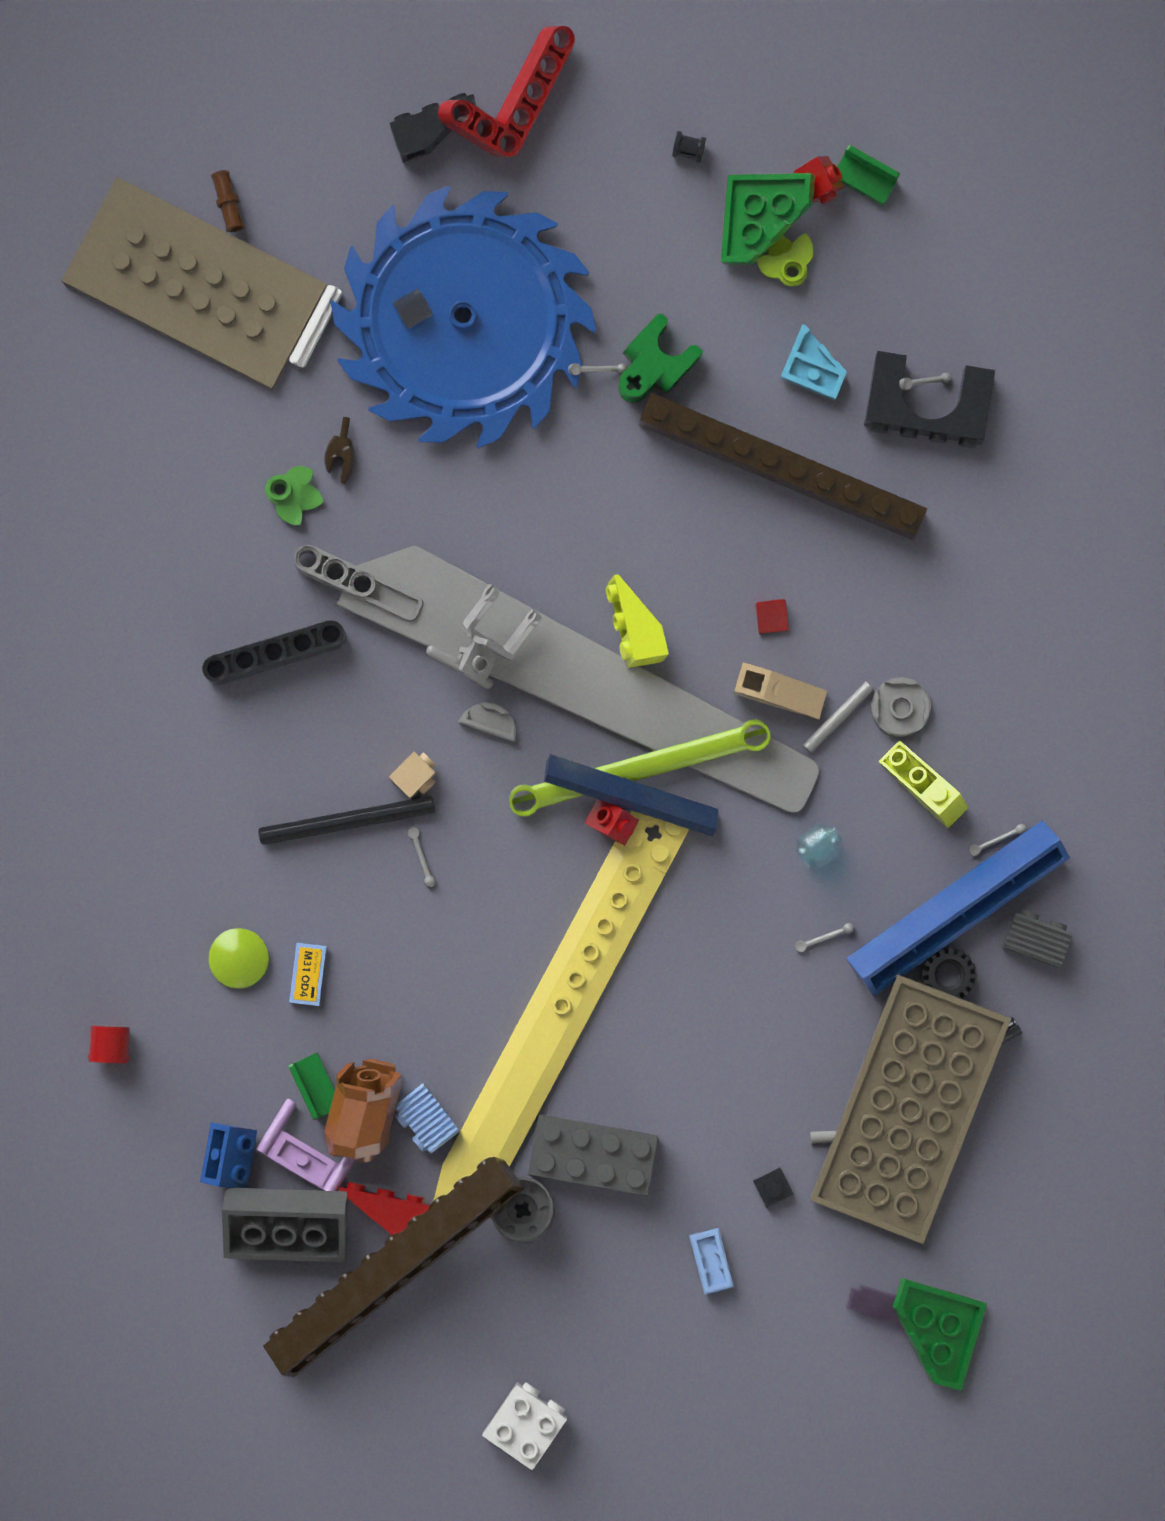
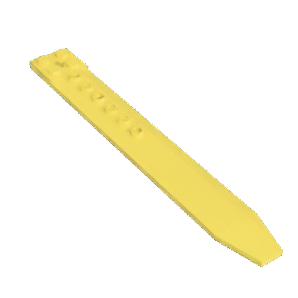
M631 810L630 814L639 819L633 834L625 846L614 842L442 1165L434 1200L450 1193L458 1180L472 1175L478 1170V1164L486 1158L497 1157L503 1159L510 1167L689 829ZM654 825L660 827L658 832L662 834L660 840L655 838L651 842L647 839L648 834L645 832V829L647 827L653 828Z

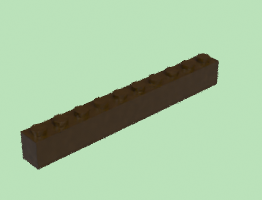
M654 393L650 394L639 420V426L911 540H914L928 509Z
M489 1157L481 1161L477 1166L478 1170L472 1175L458 1180L450 1193L435 1199L430 1205L431 1208L423 1215L419 1214L413 1217L407 1223L408 1227L400 1234L396 1233L390 1236L384 1242L385 1246L378 1252L370 1253L361 1261L362 1265L355 1271L345 1273L339 1278V1284L333 1289L319 1294L315 1299L316 1302L311 1307L297 1312L289 1325L274 1331L269 1337L270 1340L263 1347L281 1375L297 1376L522 1192L524 1187L506 1161L497 1157Z

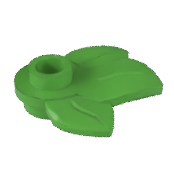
M292 467L285 475L272 476L265 485L266 496L272 503L276 504L278 516L291 525H301L302 510H312L323 503V498L319 491L309 484L314 471L308 467ZM276 486H285V493L277 495L275 493Z

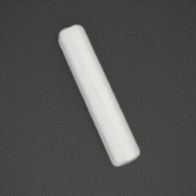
M328 285L289 358V361L295 366L304 368L333 314L330 302L333 300L338 303L343 295V292L337 287Z

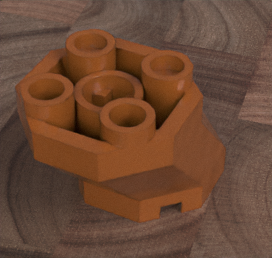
M366 1059L363 1060V1065L355 1067V1062L347 1063L337 1073L336 1089L324 1131L325 1143L328 1146L330 1155L353 1158L359 1162H369L374 1159V1155L380 1154L390 1143V1129L402 1086L401 1074L399 1071L396 1073L393 1063Z

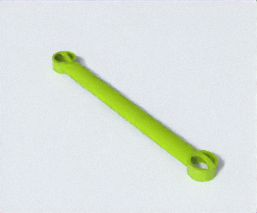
M752 719L745 722L742 727L595 769L631 781H638L748 749L760 751L769 744L771 738L770 731L763 721ZM753 725L763 727L745 733V731ZM766 734L765 740L759 745L753 746L745 742L750 737ZM547 782L533 786L525 784L519 785L511 791L509 804L515 814L529 816L539 808L585 795ZM520 791L531 792L530 794L513 798ZM536 799L534 806L529 810L522 811L514 806L523 801Z

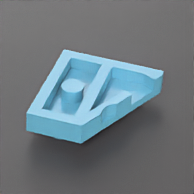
M802 324L780 379L835 401L847 371L838 361H835L827 348L820 344L810 332V329Z

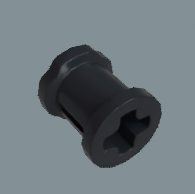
M677 131L672 157L684 156L701 163L706 137L699 139L683 135L682 131Z

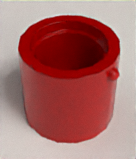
M91 1026L89 1055L87 1056L89 1062L128 1064L130 1060V1027Z

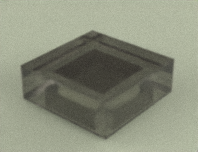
M419 288L393 302V306L407 330L433 316Z

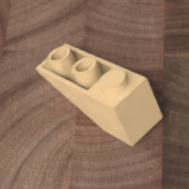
M744 662L741 665L733 695L818 720L827 694V690Z

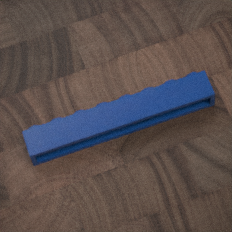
M1042 820L846 959L856 976L874 997L894 983L897 974L901 976L907 974L1070 859L1059 837Z

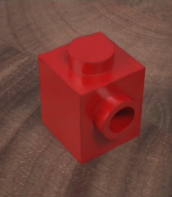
M817 156L793 171L794 173H811L815 176L813 202H821L822 205L837 198L836 192L845 188L841 181V171L835 164H832L829 156Z
M597 799L584 824L625 846L633 834L639 819L614 804Z

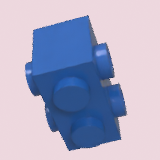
M211 1122L200 1182L225 1188H247L258 1130Z

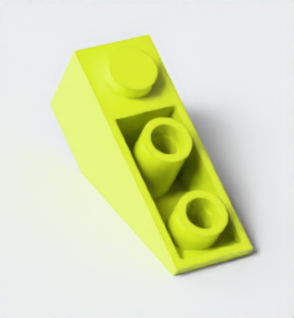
M614 575L606 586V596L608 602L613 603L615 612L613 614V625L615 630L620 632L622 642H620L619 648L622 659L627 661L628 668L663 662L669 655L662 625L620 575Z
M900 740L879 760V763L947 828L969 808L962 795Z

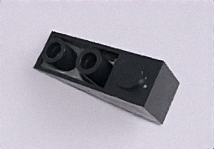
M461 93L450 98V100H466L476 105L474 94L467 96L466 93ZM438 103L429 104L422 108V112L414 115L410 113L400 114L394 118L393 122L389 123L402 163L430 154L452 131L440 122L438 117L440 105ZM457 106L454 108L453 116L455 120L459 118V109Z

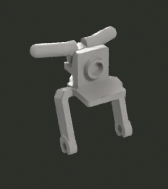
M492 584L485 588L482 597L462 623V630L467 637L472 639L469 647L461 646L458 651L460 654L457 657L433 645L429 646L426 650L429 657L457 672H463L464 676L486 689L493 686V680L489 677V674L498 656L512 661L514 653L542 619L538 611L531 609L505 645H500L495 640L474 629L499 596L500 592Z

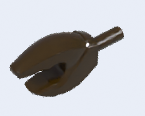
M343 417L340 437L333 436L326 447L324 455L325 468L329 474L332 471L333 462L336 458L344 460L341 475L342 484L348 481L355 464L352 439L347 438L350 418Z

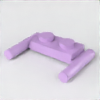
M286 1099L256 1151L319 1190L337 1191L356 1159L343 1157L338 1164L282 1131L297 1106L292 1100Z

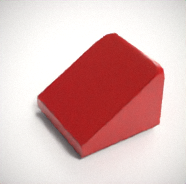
M785 599L755 603L759 634L788 631Z

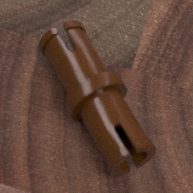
M229 170L213 173L211 178L218 197L216 204L222 211L226 231L232 233L244 229L245 225L238 206L240 199L234 192Z

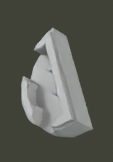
M483 702L474 705L466 710L458 721L459 724L515 742L516 728L514 720L506 709L497 704Z

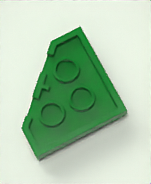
M811 173L728 175L721 263L724 265H753L813 206L815 176Z
M901 1278L893 1308L929 1381L961 1391L987 1303Z

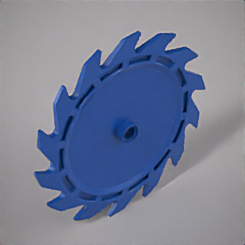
M446 186L426 195L413 218L404 228L396 224L395 206L392 205L377 222L374 256L370 263L362 262L354 247L350 246L344 270L357 303L356 308L349 311L333 300L330 303L335 326L362 351V357L359 360L338 358L337 362L351 380L386 391L389 394L387 402L369 407V412L389 422L418 418L431 419L432 426L418 438V441L422 443H444L470 425L479 423L483 427L476 445L479 449L500 440L518 409L522 406L528 407L531 411L532 429H535L550 412L553 375L555 372H565L573 388H577L580 374L571 375L568 367L574 363L580 366L583 364L570 332V327L572 324L578 323L592 333L596 332L592 308L565 283L564 277L567 274L588 276L589 271L576 254L538 241L537 235L542 231L556 228L558 226L557 222L537 212L497 216L494 213V209L508 197V192L483 191L455 210L448 211L444 208V203L451 188ZM459 311H468L472 315L470 321L467 323L457 322L455 316Z

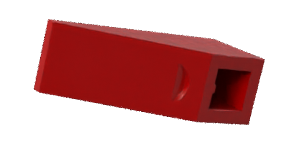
M348 1182L347 1187L341 1186L339 1191H347V1199L391 1235L400 1234L408 1227L407 1223L413 1217L419 1214L423 1215L430 1207V1204L424 1203L425 1197L407 1194L406 1199L394 1197L395 1191L377 1188V1193L365 1191L366 1185Z

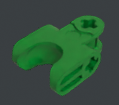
M663 313L657 314L623 352V355L632 362L622 373L618 387L620 396L627 402L636 403L641 401L656 385L665 393H669L701 359L704 350L698 345L689 346L682 354L677 356L666 355L660 350L658 339L666 330L668 318ZM636 380L639 381V390L633 388L630 391L628 389V381L634 383Z

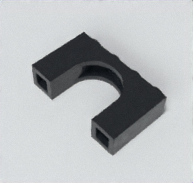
M877 351L864 426H870V431L877 433H888V430L900 431L899 435L907 438H917V434L929 436V441L946 443L947 439L959 441V446L976 448V444L981 445L983 443L995 370L966 365L963 369L959 398L955 409L944 417L926 419L914 414L907 407L903 399L902 389L899 384L900 380L904 377L907 355Z

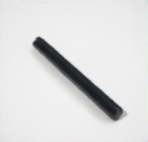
M427 796L260 827L258 835L261 844L266 845L433 814L436 808L433 797Z

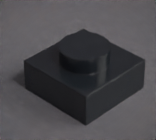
M780 1167L753 1180L766 1208L794 1195Z

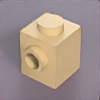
M413 752L389 778L410 799H413L419 792L424 795L436 783L433 780L436 773L432 770L436 764L424 752L420 756Z

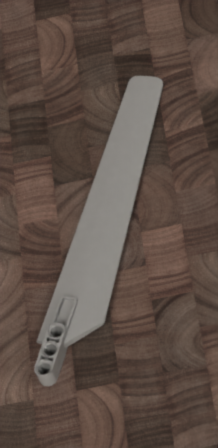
M304 545L298 548L294 557L295 568L299 573L342 593L337 603L342 608L427 647L436 646L455 657L460 654L458 651L461 646L468 648L472 641L462 630V623L480 600L488 584L416 545L357 566L311 545ZM312 554L316 558V563L312 567L302 566L299 562L302 555ZM332 566H338L343 570L344 574L340 579L332 580L327 576V570ZM366 579L371 587L367 592H358L354 588L355 581ZM498 590L500 592L498 598L492 603L474 629L495 640L500 645H505L525 619L527 613L533 608ZM540 612L539 615L542 616L539 625L531 630L514 653L512 661L498 656L489 674L653 751L742 727L744 722L640 666L628 668L627 661L623 660L620 655ZM749 727L745 733L755 730V728ZM766 734L750 737L745 742L753 746L759 745L765 740ZM770 738L769 744L760 751L748 749L688 766L788 813L798 812L804 807L819 773L818 766L812 759L773 738Z

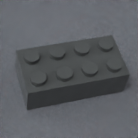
M539 1114L528 1175L648 1196L658 1135Z
M226 1188L222 1207L224 1258L345 1262L348 1243L347 1191Z

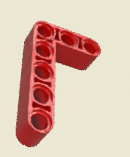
M547 26L541 30L496 119L469 101L446 100L439 106L438 117L440 122L490 155L496 157L515 156L526 140L574 46L575 35L573 31L567 26ZM556 33L559 36V43L557 46L554 42V36ZM542 59H544L546 62V68L544 72L541 69ZM529 85H531L533 89V93L530 98L527 94V89ZM456 106L459 109V118L457 120L453 116ZM516 110L519 113V122L517 124L514 121ZM479 122L483 126V131L480 135L477 132ZM502 137H504L506 140V146L504 150H502L500 146V141Z

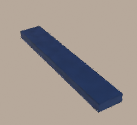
M552 754L549 755L546 761L544 782L712 837L717 830V808Z

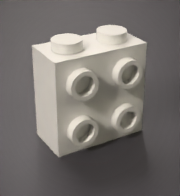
M517 1382L484 1430L482 1436L533 1470L566 1422L567 1416L563 1414L565 1408L552 1399L547 1403L539 1398L540 1391L527 1382L523 1386Z

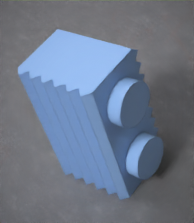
M424 1083L397 1103V1112L394 1113V1116L404 1129L409 1125L416 1135L412 1139L422 1152L428 1149L432 1154L460 1132L459 1128Z

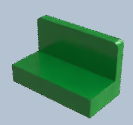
M849 144L837 166L841 171V181L844 185L881 206L885 204L900 175L896 170Z
M318 1052L288 1065L312 1119L317 1120L329 1114L335 1088Z

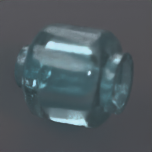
M815 824L798 837V847L795 850L806 866L822 868L840 854L838 843L841 841V837L832 826L826 828L822 824Z

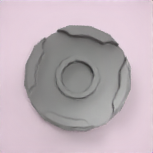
M904 677L893 678L880 685L874 693L871 703L872 718L878 728L886 734L896 737L911 736L921 730L928 721L931 711L930 698L926 690L915 680Z

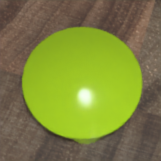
M235 928L223 932L215 939L209 951L211 972L219 982L231 988H246L255 984L263 977L268 967L269 953L264 941L256 933L247 929Z

